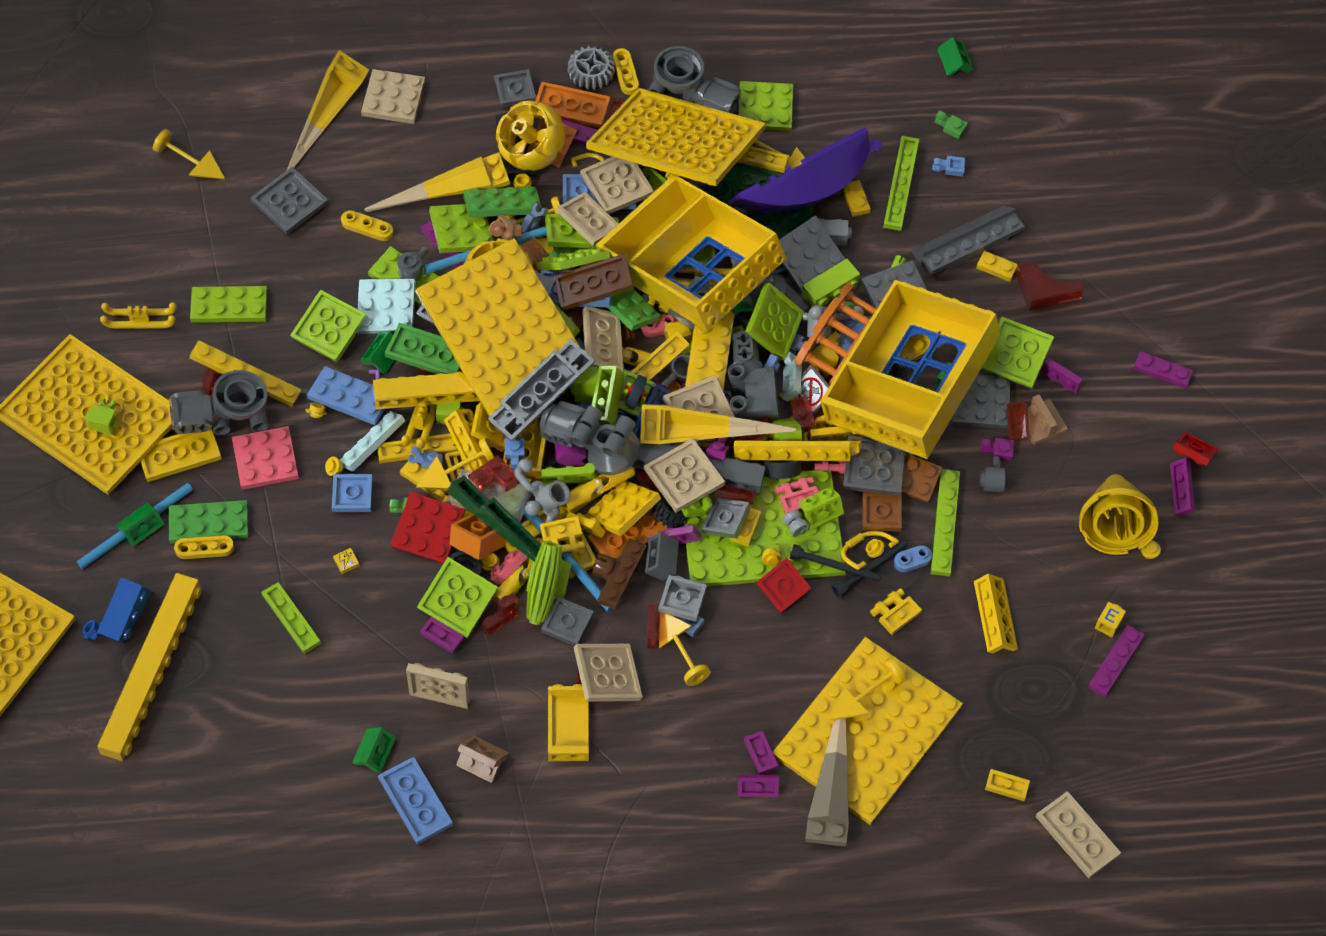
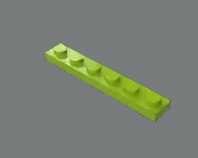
M901 137L883 228L898 231L902 229L919 139Z
M942 469L940 474L931 574L949 577L951 575L960 471Z

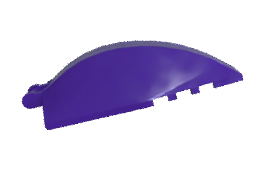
M864 127L802 159L801 165L793 169L790 166L785 168L786 172L779 175L778 178L775 175L770 176V180L761 187L757 183L730 199L728 204L732 207L762 213L791 212L813 206L829 198L849 184L859 173L870 154L881 149L882 143L878 139L869 142L868 130Z

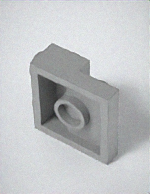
M669 575L658 612L696 622L706 594L707 585L700 581H691L681 576Z

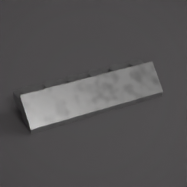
M1002 206L912 249L911 252L920 265L924 264L931 275L943 269L948 271L983 254L984 251L987 252L1008 242L1009 237L1023 231L1025 226L1015 214V208Z
M570 339L558 352L554 350L500 402L501 406L488 420L506 438L513 442L595 363V360Z

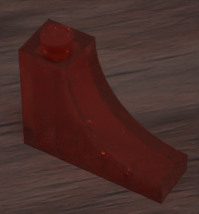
M1035 260L1017 264L1015 275L1029 310L1082 298L1084 291L1082 283L1068 284L1056 281L1043 273Z

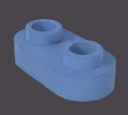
M917 546L899 552L895 556L894 566L900 572H908L926 566L931 561L932 552L926 546ZM905 558L907 562H903L901 559Z

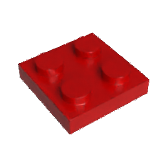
M1186 431L1178 438L1172 448L1178 454L1188 456L1194 459L1197 464L1206 466L1219 450V448Z
M785 558L756 582L780 613L811 589L788 558Z

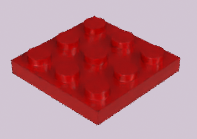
M410 492L390 546L444 564L447 557L450 556L453 547L450 545L451 524L461 520L466 510Z

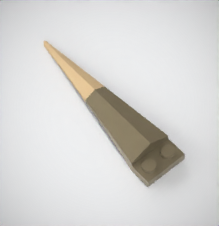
M846 718L834 720L808 815L805 842L845 847L847 845L849 817Z

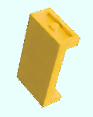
M556 684L548 687V761H589L588 702L585 700L581 684L573 686Z

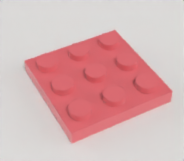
M289 426L232 437L242 490L299 479Z

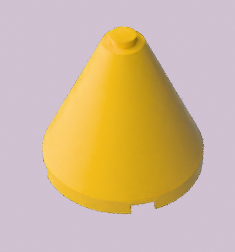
M1114 474L1103 482L1082 507L1079 515L1080 532L1085 537V541L1094 549L1107 554L1122 555L1128 554V550L1137 547L1140 550L1150 543L1158 529V514L1154 504L1148 497L1124 477Z

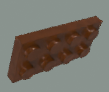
M625 254L554 276L560 306L563 311L634 289Z

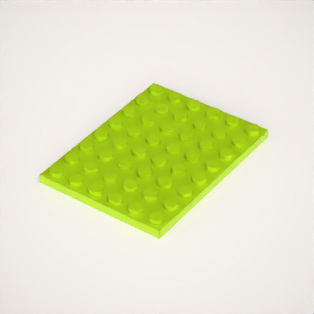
M828 469V471H801L799 476L787 479H773L764 475L760 495L724 487L708 494L712 504L715 498L749 502L751 508L761 511V516L749 547L732 542L729 537L703 534L701 528L708 512L704 516L687 517L683 522V526L694 525L702 533L701 541L685 543L689 579L691 581H700L706 584L707 587L756 583L785 558H788L804 579L846 575L845 571L805 559H797V561L789 559L793 545L796 544L801 546L806 552L845 563L841 556L842 541L838 517L811 530L808 528L803 534L794 537L790 532L789 526H786L782 521L785 512L779 499L780 496L785 494L777 495L775 492V487L781 486L784 482L798 481V478L812 477L814 484L808 485V487L816 486L819 492L829 487L833 488L831 469ZM798 488V489L792 490V492H796V491H799V490H801V489ZM804 511L800 512L802 514L801 518L805 520ZM769 548H775L781 554V560L774 566H767L762 562V554Z

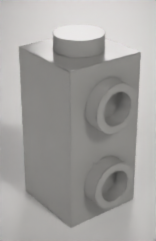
M818 218L835 245L847 246V241L851 239L852 229L848 228V220H825Z

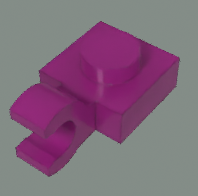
M728 437L718 438L717 442H711L707 447L706 456L725 460L729 452V446H725Z
M995 438L994 442L989 439H982V444H980L981 452L993 453V457L998 456L1000 459L1012 461L1014 440Z

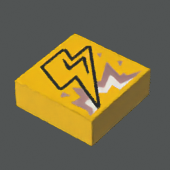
M351 548L333 556L341 574L360 566Z

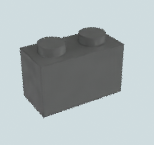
M662 532L648 538L645 573L662 581L668 579L669 575L675 576L679 540Z

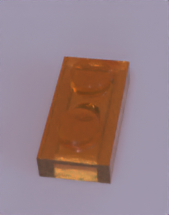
M533 236L521 247L529 254L534 269L541 273V270L537 269L536 263L543 261L542 258L548 257L549 254Z

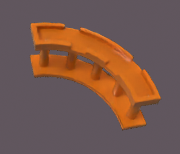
M849 282L840 290L839 293L841 295L838 298H834L812 330L815 334L813 337L810 336L808 341H805L794 360V363L799 366L809 361L832 375L833 377L829 382L830 385L870 321L866 316L847 306L846 302L850 301L860 306L863 310L872 314V316L877 310L856 297L852 292L854 285ZM837 311H843L865 326L858 334L835 320L834 315ZM826 326H832L855 340L848 351L824 337L822 332ZM815 343H821L844 357L837 369L812 355L811 350Z

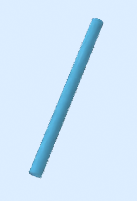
M541 227L523 233L521 237H512V239L515 238L518 244L544 237L547 236L546 228ZM470 251L423 265L424 271L428 274L466 261Z
M186 483L155 505L154 508L161 514L169 506L174 505L192 492L193 488L189 483ZM121 531L117 532L79 559L77 564L81 569H84L126 539L125 535Z
M524 510L525 516L541 533L540 524L544 523L538 515L530 516ZM570 552L562 553V559L572 563L571 570L598 600L602 590ZM602 605L607 612L612 610V608Z

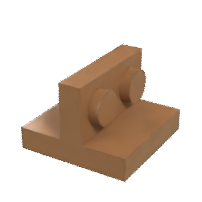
M1040 395L1032 398L1030 407L1016 413V417L1033 445L1064 434L1068 430L1051 399L1043 401Z
M472 736L460 744L458 751L461 754L456 766L492 783L496 778L501 763L507 760L509 752L479 737Z

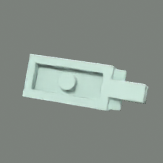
M791 352L788 353L786 360H784L786 365L783 370L782 399L787 402L801 393L802 365L799 366L794 363L796 355Z

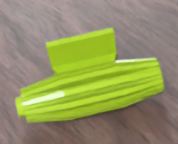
M542 542L535 562L532 561L526 589L528 592L526 617L530 620L531 624L541 625V622H545L554 600L557 597L565 599L572 563L561 560L562 545L555 542Z

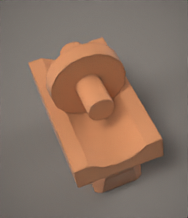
M498 215L500 221H493L489 226L490 233L495 237L501 236L507 240H512V237H521V225H516L515 219H507L504 215Z

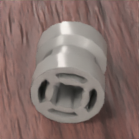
M798 509L787 513L782 520L786 526H789L790 532L794 537L803 534L809 528V524L801 518L802 514Z

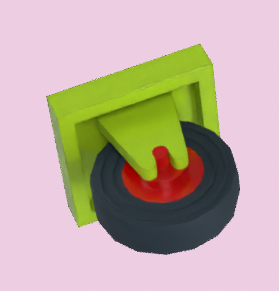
M624 370L623 373L625 375L619 409L627 411L628 414L638 418L642 404H644L654 382L647 380L642 375H636Z

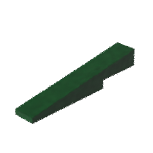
M465 475L450 484L446 493L535 562L541 544L494 497L489 500Z

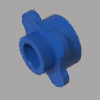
M89 621L83 629L84 637L95 640L100 635L97 632L101 622Z

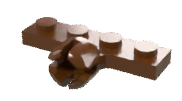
M629 538L618 558H612L605 554L597 556L599 560H595L592 573L607 581L598 597L597 603L616 610L647 550V545Z

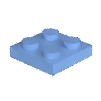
M333 474L332 512H371L372 474Z

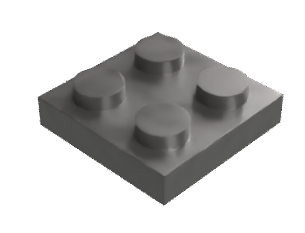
M529 69L494 75L501 108L513 106L522 101L536 100Z
M715 498L701 531L703 534L737 539L751 509V505L749 502Z
M557 597L541 628V632L575 646L579 644L594 615V611Z

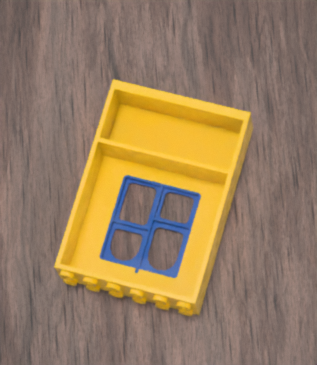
M675 174L596 244V247L602 248V251H609L610 258L625 254L635 287L707 332L787 259L775 232ZM706 245H712L720 250L706 265L694 259V256ZM727 256L740 262L725 277L713 271V268ZM686 264L705 274L691 288H687L672 279L673 275ZM710 280L719 282L705 296L702 297L697 294Z
M894 280L820 401L826 423L928 459L1000 337L996 313L991 310L978 308L973 304L960 302L955 298L945 297L940 293L927 291L922 287L912 286L904 281ZM922 334L930 339V345L920 362L900 357V353L912 336ZM943 344H952L958 349V354L950 365L932 359L936 349ZM894 364H900L914 370L908 382L888 375ZM927 366L946 372L936 392L915 385Z

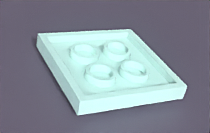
M415 279L359 280L358 310L366 313L368 317L357 334H378L379 332L386 331L395 333L399 323L413 327Z

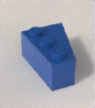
M120 578L97 633L125 643L130 638L132 629L153 591L127 579Z

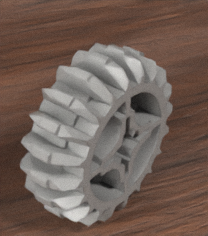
M588 45L587 49L581 47L580 51L575 50L568 62L570 79L573 80L575 85L579 84L580 88L586 86L587 90L589 87L595 90L596 87L602 88L603 84L608 85L615 74V63L612 55H609L608 51L604 52L603 47L597 49L596 45L594 48H590Z

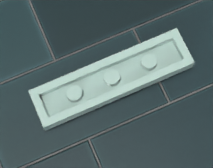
M392 411L386 414L376 426L371 428L370 432L340 459L343 463V468L354 471L405 422L403 416Z

